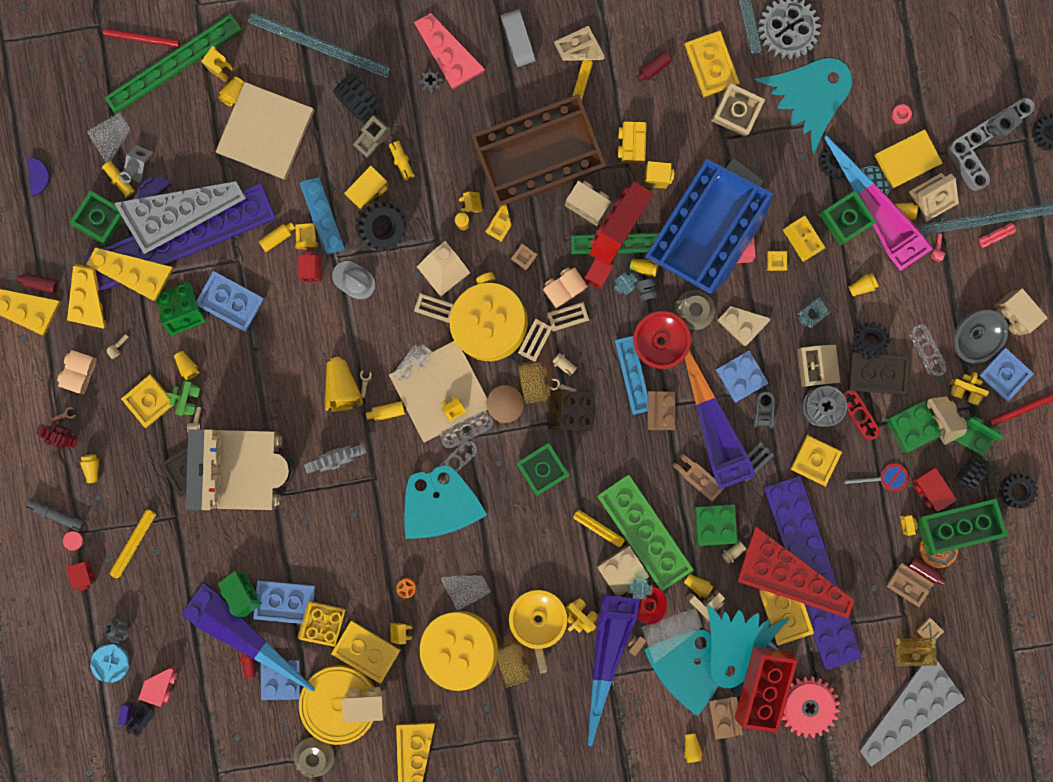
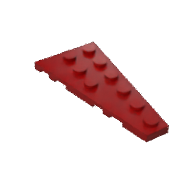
M754 526L737 582L849 619L854 599Z

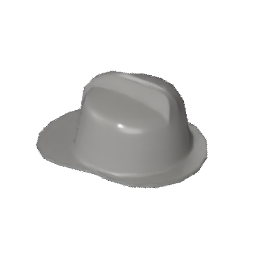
M352 261L338 263L332 272L334 284L355 299L368 298L374 292L375 280L373 275Z

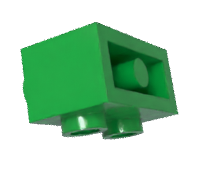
M234 571L218 583L220 593L226 599L229 611L234 616L246 617L262 605L246 572Z

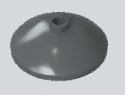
M979 309L968 314L955 330L953 337L955 352L960 358L969 363H982L992 359L1001 351L1006 343L1008 324L1000 313L992 309Z

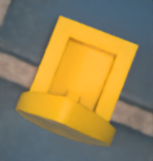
M314 223L295 225L296 249H314L319 247L318 242H316Z

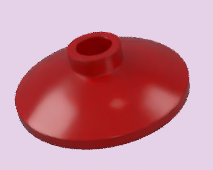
M655 586L641 588L634 597L640 599L637 619L647 625L657 624L664 618L667 612L666 596L662 590Z

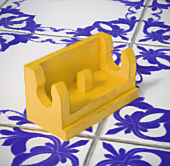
M212 46L201 62L210 72L224 82H227L229 78L225 73H222V68L228 67L229 70H233V68L226 62L225 57Z
M806 216L783 229L803 262L825 249Z

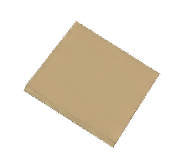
M244 82L216 153L286 180L315 110Z
M455 341L389 374L424 443L488 410L486 405L487 397L466 356ZM453 395L460 400L467 412L450 422L441 407H443L442 401L444 400L448 404L452 401L451 396Z

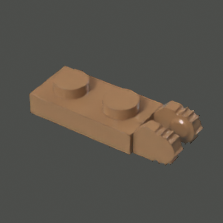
M682 453L680 457L691 466L686 472L678 463H674L672 466L683 475V478L713 502L724 488L719 489L715 478Z

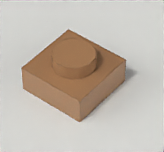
M521 244L511 260L524 270H527L538 255L524 244Z
M640 634L637 637L633 636L628 643V651L636 656L646 643V639Z

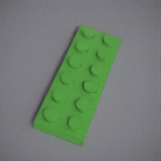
M629 474L597 495L660 590L664 591L693 571V568Z

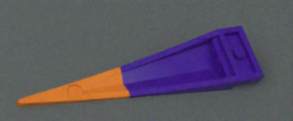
M689 351L685 357V362L711 468L719 489L754 477L756 474L746 451Z

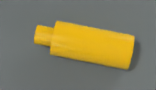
M459 213L456 215L455 223L457 228L461 231L467 230L470 226L467 214Z
M292 222L286 226L282 224L258 242L265 252H268L291 236L290 232L295 229V226Z
M402 401L373 407L372 411L366 412L367 420L374 419L375 421L405 415Z

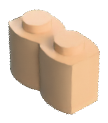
M568 267L560 273V278L557 280L552 278L544 284L545 288L543 291L555 309L588 287L576 268L570 269Z
M71 350L65 356L64 364L66 365L64 371H61L58 375V386L79 394H85L97 358Z

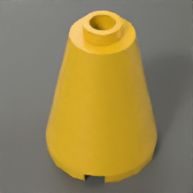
M341 357L331 358L326 368V411L331 408V412H340L353 409L352 405L355 404L358 407L361 406L363 398L346 360L341 359Z

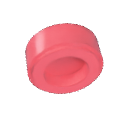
M905 104L897 105L891 113L893 121L897 124H905L912 116L910 107Z
M71 531L64 536L63 544L68 550H78L84 544V537L78 531Z

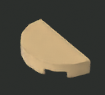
M535 649L540 674L546 673L548 670L543 649Z

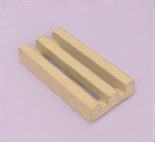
M420 293L414 312L450 323V314L454 304ZM422 298H423V299H426V300H429V301H432V302H435V303H438V304H441V305H444V306H447V307H450L451 310L448 311V310H445V309H442V308H439V307H436V306H433V305H430V304L421 302V301H422ZM423 306L447 314L449 316L448 318H445L419 309V307Z
M584 302L547 313L550 325L553 327L552 332L589 321ZM580 307L582 309V311L572 313L563 317H559L556 319L552 318V316L564 313L573 309H577ZM584 315V318L568 322L559 326H555L554 324L576 316Z
M535 319L518 354L535 362L553 327ZM539 325L540 328L527 353L523 352L533 331ZM544 328L547 329L534 356H531L530 354Z

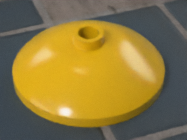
M542 590L529 591L520 596L513 604L509 615L510 629L514 637L521 644L529 648L543 649L550 647L565 632L567 626L565 607L552 593ZM540 615L542 621L536 622L535 616Z

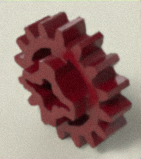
M55 423L50 426L39 424L36 432L37 435L45 439L44 443L59 449H64L65 447L77 448L80 438L71 435V429Z

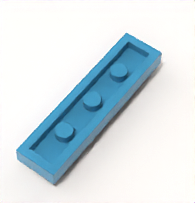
M320 178L302 181L300 186L325 255L344 250L345 248Z
M633 336L615 340L632 415L647 412L648 394L640 360L634 349Z

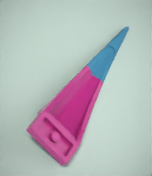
M825 135L826 142L853 190H856L875 219L876 223L873 224V227L888 256L900 271L933 250V247L921 233V230Z

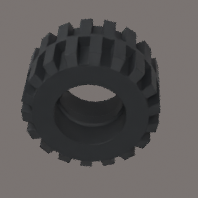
M349 73L333 89L334 95L364 124L384 108L379 98L353 74Z
M370 201L369 205H363L364 209L362 211L359 210L357 213L359 218L356 217L355 219L357 223L355 229L358 231L359 238L369 247L375 248L378 251H381V249L388 251L389 247H397L395 244L397 242L400 244L402 242L400 238L406 235L404 229H407V225L405 224L406 218L402 215L403 212L388 201ZM380 215H387L390 219L388 231L382 235H374L372 232L373 221Z

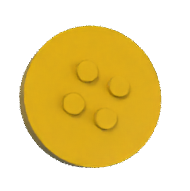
M482 283L467 289L456 300L450 314V331L455 343L466 354L481 361H497L511 355L523 342L528 328V316L522 301L509 288L496 283Z
M454 611L436 618L426 628L420 643V658L427 675L436 684L449 690L462 691L479 685L490 676L497 662L498 644L493 630L485 620L471 612Z
M331 665L319 670L307 681L314 687L315 691H310L305 687L302 689L299 699V712L305 728L311 735L328 744L342 745L357 740L368 731L373 721L343 722L342 698L346 692H349V689L361 688V691H369V688L374 687L371 680L365 674L348 665Z

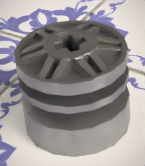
M816 387L809 390L802 398L801 411L806 421L812 425L819 427L833 426L839 423L846 415L847 402L843 393L835 387ZM822 403H827L829 409L824 410Z

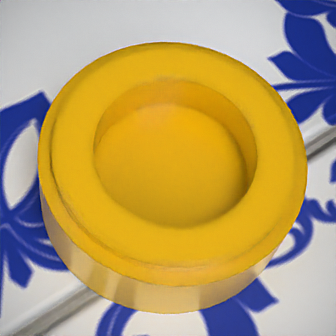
M489 272L477 277L476 283L477 285L492 283L496 279L494 274Z

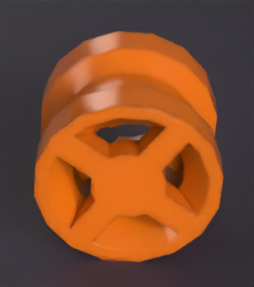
M411 578L401 579L396 587L398 595L402 598L412 597L417 589L415 581Z

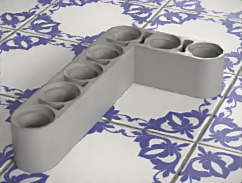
M1023 98L1010 107L1023 119L1033 112L1034 103L1031 99ZM1020 105L1026 108L1025 113L1020 110ZM1003 111L948 145L947 153L968 187L973 191L983 189L990 182L988 173L973 149L994 137L988 131L987 125ZM1001 120V121H1000L1001 127L1004 128V129H1006V128H1007L1006 122ZM971 134L977 137V143L971 140ZM955 144L961 147V153L955 150ZM965 161H969L971 163V169H968L965 166ZM976 177H979L982 180L981 185H978L975 182Z

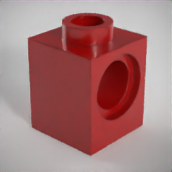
M90 560L66 567L72 589L86 590L91 588L90 584L96 582Z

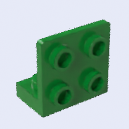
M190 281L159 294L156 302L161 323L170 336L206 322L205 316L197 305Z
M968 416V418H964L967 423L965 435L954 441L979 456L985 457L993 441H1003L1005 437L1000 435L1001 431L997 428L985 426L982 419L976 416L973 418Z

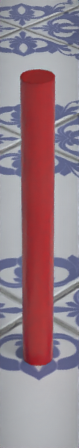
M108 28L103 30L104 36L178 48L180 46V40Z
M1053 393L989 419L990 426L993 427L1052 402Z

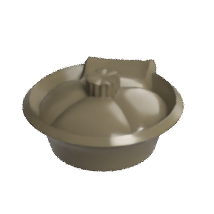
M690 290L683 293L675 301L674 314L679 316L690 330H700L712 322L715 315V305L707 293L700 290Z
M315 737L304 739L297 745L294 751L296 770H299L310 779L326 774L334 763L332 747Z

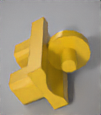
M974 371L970 376L963 375L962 379L966 380L967 383L958 379H951L950 385H952L950 396L962 399L964 391H968L970 395L967 402L973 405H979L982 398L987 397L989 391L974 386V384L979 386L982 384V380L977 379L978 373Z
M581 598L565 607L566 613L569 615L567 622L570 624L567 629L572 631L575 628L579 633L584 629L589 633L597 627L595 624L598 621V615L594 611H590L585 616L581 611L585 608L586 603Z

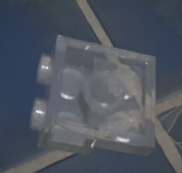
M422 343L420 346L415 344L392 376L400 381L403 379L407 380L413 372L411 369L413 366L418 370L421 367L425 369L431 361L429 356L432 351Z

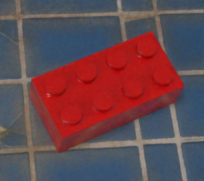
M635 181L630 188L626 186L621 194L623 198L620 197L617 200L612 211L609 212L604 220L605 222L598 229L597 235L591 241L590 245L593 247L589 254L609 266L654 193Z
M753 647L734 717L742 728L778 733L798 662L789 651Z

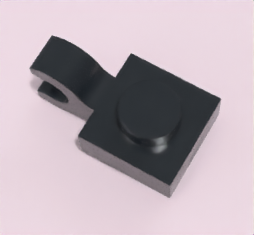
M141 700L132 713L133 720L125 728L128 734H131L133 731L135 736L138 737L142 733V727L145 728L156 713L148 702Z

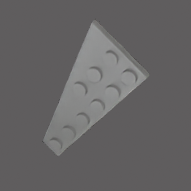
M237 181L114 204L141 250L146 254L241 202L246 197Z
M929 651L921 666H918L913 677L905 684L890 705L891 707L887 713L882 716L874 731H871L859 748V751L871 767L965 700L932 652Z

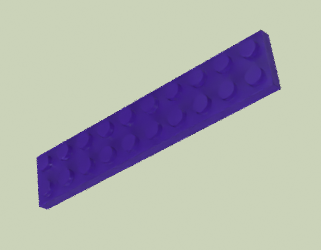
M260 183L242 191L246 199L146 254L143 253L134 236L105 247L103 250L167 265L274 221L276 217L263 185ZM92 253L84 256L86 263L88 262ZM95 270L99 286L98 292L121 284Z
M799 475L763 487L782 546L838 587L801 476ZM804 604L814 631L813 637L824 670L862 659L848 618Z

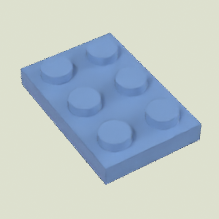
M213 271L196 302L202 309L247 332L264 298Z
M257 580L256 593L262 605L254 610L253 619L302 624L307 602H314L316 585Z

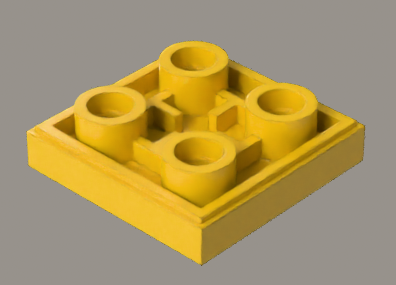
M308 601L298 639L335 647L345 609Z

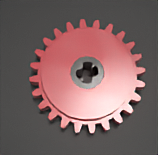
M805 675L802 676L801 681L796 677V683H791L782 720H786L783 724L785 727L790 726V732L796 730L797 736H800L801 733H803L804 738H807L808 734L815 738V733L822 736V730L829 732L827 727L829 725L834 727L832 720H838L835 713L840 712L836 708L840 702L834 700L838 695L832 693L834 688L828 687L829 683L826 681L821 684L822 679L819 677L816 681L812 675H810L809 680H807ZM807 703H809L811 706L810 710H808L806 707Z

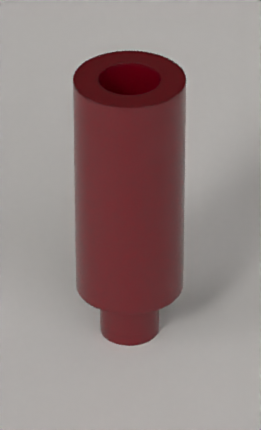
M663 51L641 68V73L636 78L639 82L645 79L650 80L672 62L671 57L666 51Z
M28 273L25 276L19 275L17 278V282L23 283V286L52 294H55L57 291V280Z
M913 556L907 567L934 584L937 582L943 585L946 580L941 576L940 571L917 556Z

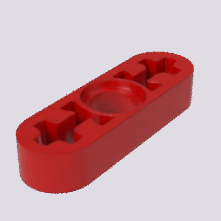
M850 390L844 391L843 395L846 399L847 394L849 396L853 395L852 401L854 405L858 403L860 405L851 411L850 407H853L851 402H847L846 412L857 430L866 440L876 439L879 436V427L858 393ZM859 409L865 413V417L861 421L855 418V412ZM868 419L870 423L866 424L869 428H874L873 436L866 435L868 430L865 425L860 426V424L867 422Z

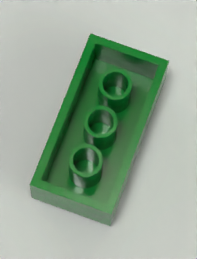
M997 499L916 519L927 556L1008 536Z

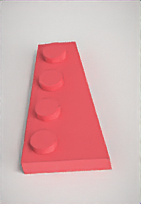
M431 13L414 22L452 90L485 71L476 59Z

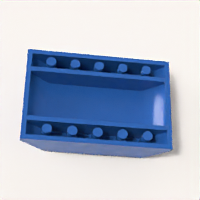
M706 159L645 257L712 294L725 283L764 221L773 198V193Z

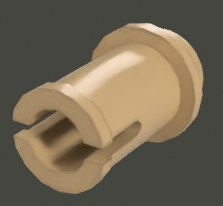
M559 353L552 362L555 367L558 366L570 377L577 367L567 360L564 354L561 355Z
M737 541V544H734L727 551L724 550L721 556L727 564L734 563V559L746 551V548L740 541Z

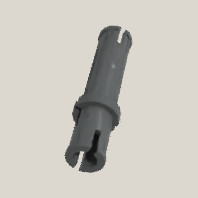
M30 498L26 505L27 510L38 513L42 518L54 520L78 532L84 526V520L55 509L49 503L45 504Z

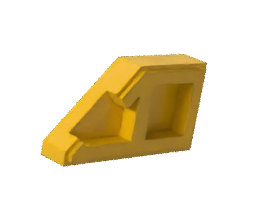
M507 205L499 208L485 233L500 242L503 241L511 228Z

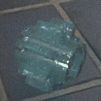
M625 272L614 280L617 284L614 286V289L619 295L623 292L626 296L637 288L634 283L638 280L633 274L628 276Z
M634 579V584H629L628 593H633V599L647 600V595H652L653 586L648 585V580Z

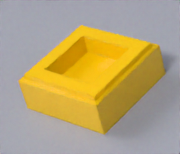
M767 251V271H786L787 251Z

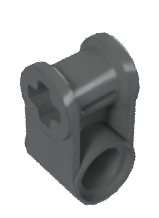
M763 391L756 395L753 427L769 426V428H773L775 418V398L773 394ZM763 395L769 397V403L765 406L760 402Z

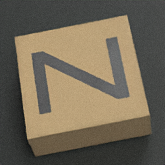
M930 617L915 630L929 645L944 632Z

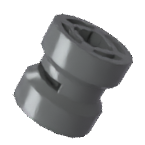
M654 278L636 283L637 289L640 290V302L659 297L658 291L654 287L656 284Z

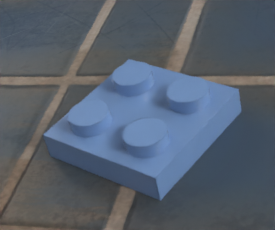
M1003 348L978 377L1005 402H1009L1034 373L1008 349Z
M750 351L743 353L716 369L734 403L769 384Z
M286 660L300 674V660ZM261 663V700L300 699V684Z

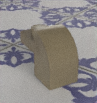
M373 115L361 129L363 133L353 145L368 158L380 143L386 140L391 128L376 115Z

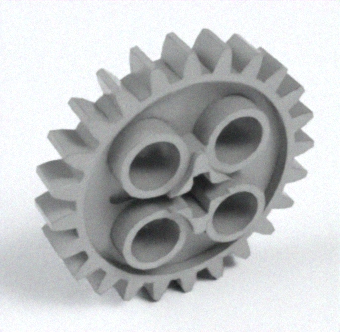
M778 0V4L773 1L771 3L772 8L767 6L766 12L761 14L763 19L759 20L758 24L762 25V27H759L758 32L763 34L760 35L759 39H765L762 46L769 45L770 47L767 52L774 50V57L780 53L781 59L788 55L789 60H791L794 54L798 59L800 52L806 55L807 49L812 50V44L817 43L818 40L815 37H818L820 32L816 30L821 25L816 24V22L820 18L813 17L816 10H809L811 4L805 7V0H802L800 3H797L798 0H786L785 2ZM788 12H794L796 18H790ZM800 19L804 20L803 22L796 24L792 30L788 29L778 38L775 37V35L783 32L786 27L792 26ZM772 22H778L780 28H773ZM798 28H804L807 34H800ZM782 38H788L791 44L785 45L782 42Z
M364 444L351 448V445L341 449L336 448L318 456L315 461L305 464L304 467L307 474L320 470V472L329 469L333 470L345 466L346 463L354 461L355 457L367 452Z

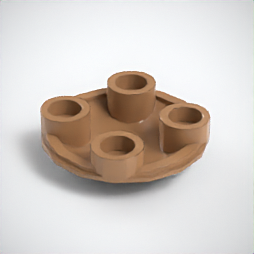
M501 385L489 393L486 405L490 415L499 423H510L517 420L522 414L524 400L516 388L509 385Z

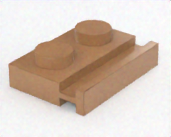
M648 391V430H675V392Z
M899 563L898 568L885 586L917 607H920L934 583L906 565Z
M736 696L709 700L716 740L743 735L742 727L734 719L738 706Z

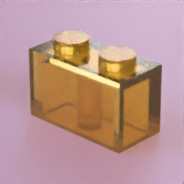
M541 362L518 366L525 404L548 401L547 396H551L549 385H545L544 378L547 377L546 366H542Z
M936 638L896 639L897 666H937Z
M517 641L498 647L497 660L506 688L528 681V675H531L528 663L524 664L522 659L525 656L522 645L518 646Z

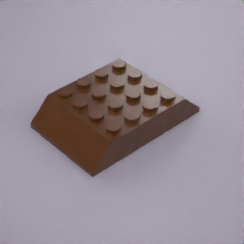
M579 94L471 134L498 207L519 203L585 178L606 167Z

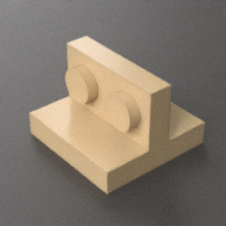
M940 173L909 191L910 198L920 207L921 216L925 222L959 204L956 178L952 174L945 177Z
M716 589L702 602L691 592L685 597L709 622L707 604L717 611L724 604L723 600L725 599Z

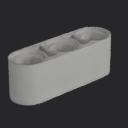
M517 9L501 14L516 67L535 62L520 10Z

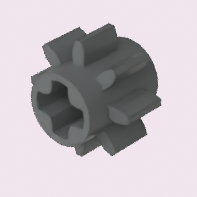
M429 69V73H421L423 80H420L419 84L425 85L423 92L429 90L433 94L434 90H441L439 83H443V79H438V71L434 74ZM430 78H433V85L428 83Z
M115 618L114 622L110 621L107 623L104 633L107 639H110V642L118 644L119 640L123 641L128 637L129 627L124 620Z

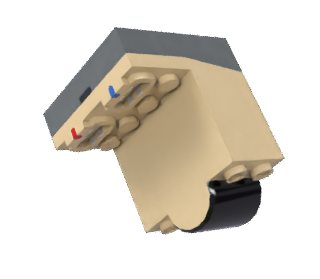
M188 429L186 510L277 509V505H280L281 500L280 494H277V489H283L288 486L295 473L292 459L286 453L279 452V448H282V436H279V432Z

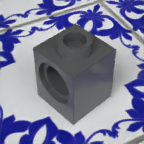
M1009 107L987 126L990 128V133L1000 140L1023 121ZM1001 120L1006 122V124H1007V128H1006V129H1004V128L1001 127V125H1000V121H1001Z

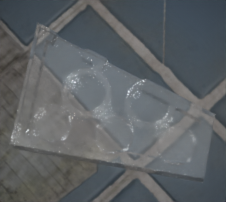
M694 608L664 618L657 624L641 627L655 664L703 626L697 609Z

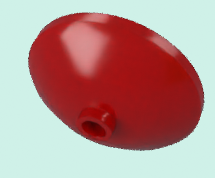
M658 311L645 316L638 323L633 335V345L637 356L646 365L656 369H667L676 366L687 356L691 346V335L688 326L679 316L671 312ZM659 337L664 339V344L661 345L657 342Z

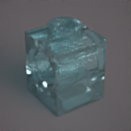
M817 298L797 314L800 316L798 319L804 327L808 326V328H811L831 312ZM810 309L816 311L817 316L815 319H811L808 316Z

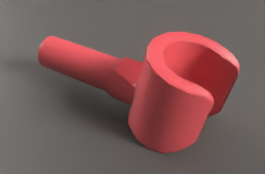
M942 234L937 235L936 246L931 254V258L937 262L943 260L945 252L940 250Z

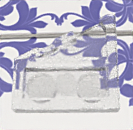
M118 113L90 129L87 133L107 163L112 161L130 133L131 128L122 113Z
M483 575L440 577L457 611L491 593Z

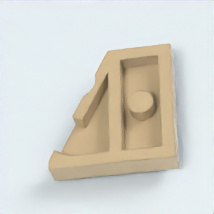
M589 26L554 42L563 61L605 59Z
M730 306L717 321L745 347L764 328L770 319Z

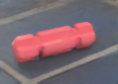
M1010 223L1005 225L1004 228H999L979 238L978 241L981 247H986L1007 237V235L1015 233L1016 228Z

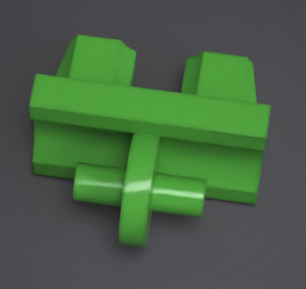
M183 380L179 395L180 387L174 386L172 393L166 392V396L171 397L169 405L175 406L178 399L175 414L183 416V414L193 415L196 405L186 403L187 397L189 395L198 398L200 388L189 381Z

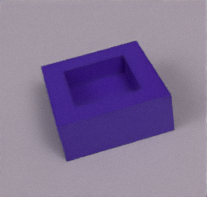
M125 702L121 705L118 725L125 726L130 722L133 703Z

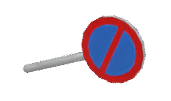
M892 463L883 468L880 477L845 480V484L881 481L885 489L897 492L906 487L909 476L904 466Z

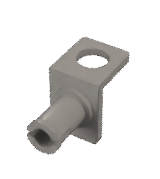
M136 145L126 155L124 171L119 176L120 180L124 183H129L131 180L140 183L143 178L145 163L153 155V152ZM136 152H142L145 156H138Z

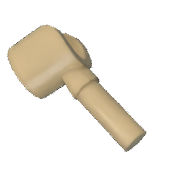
M126 334L115 345L107 348V353L111 359L120 355L118 348L128 338Z
M362 370L360 373L362 380L361 396L365 398L368 382L372 380V374L370 372L369 377L365 379L363 378L364 370Z
M552 379V381L558 382V386L556 388L550 387V389L554 391L560 389L576 392V389L561 384L557 379Z
M201 407L196 408L194 423L187 424V431L188 429H200L199 417Z

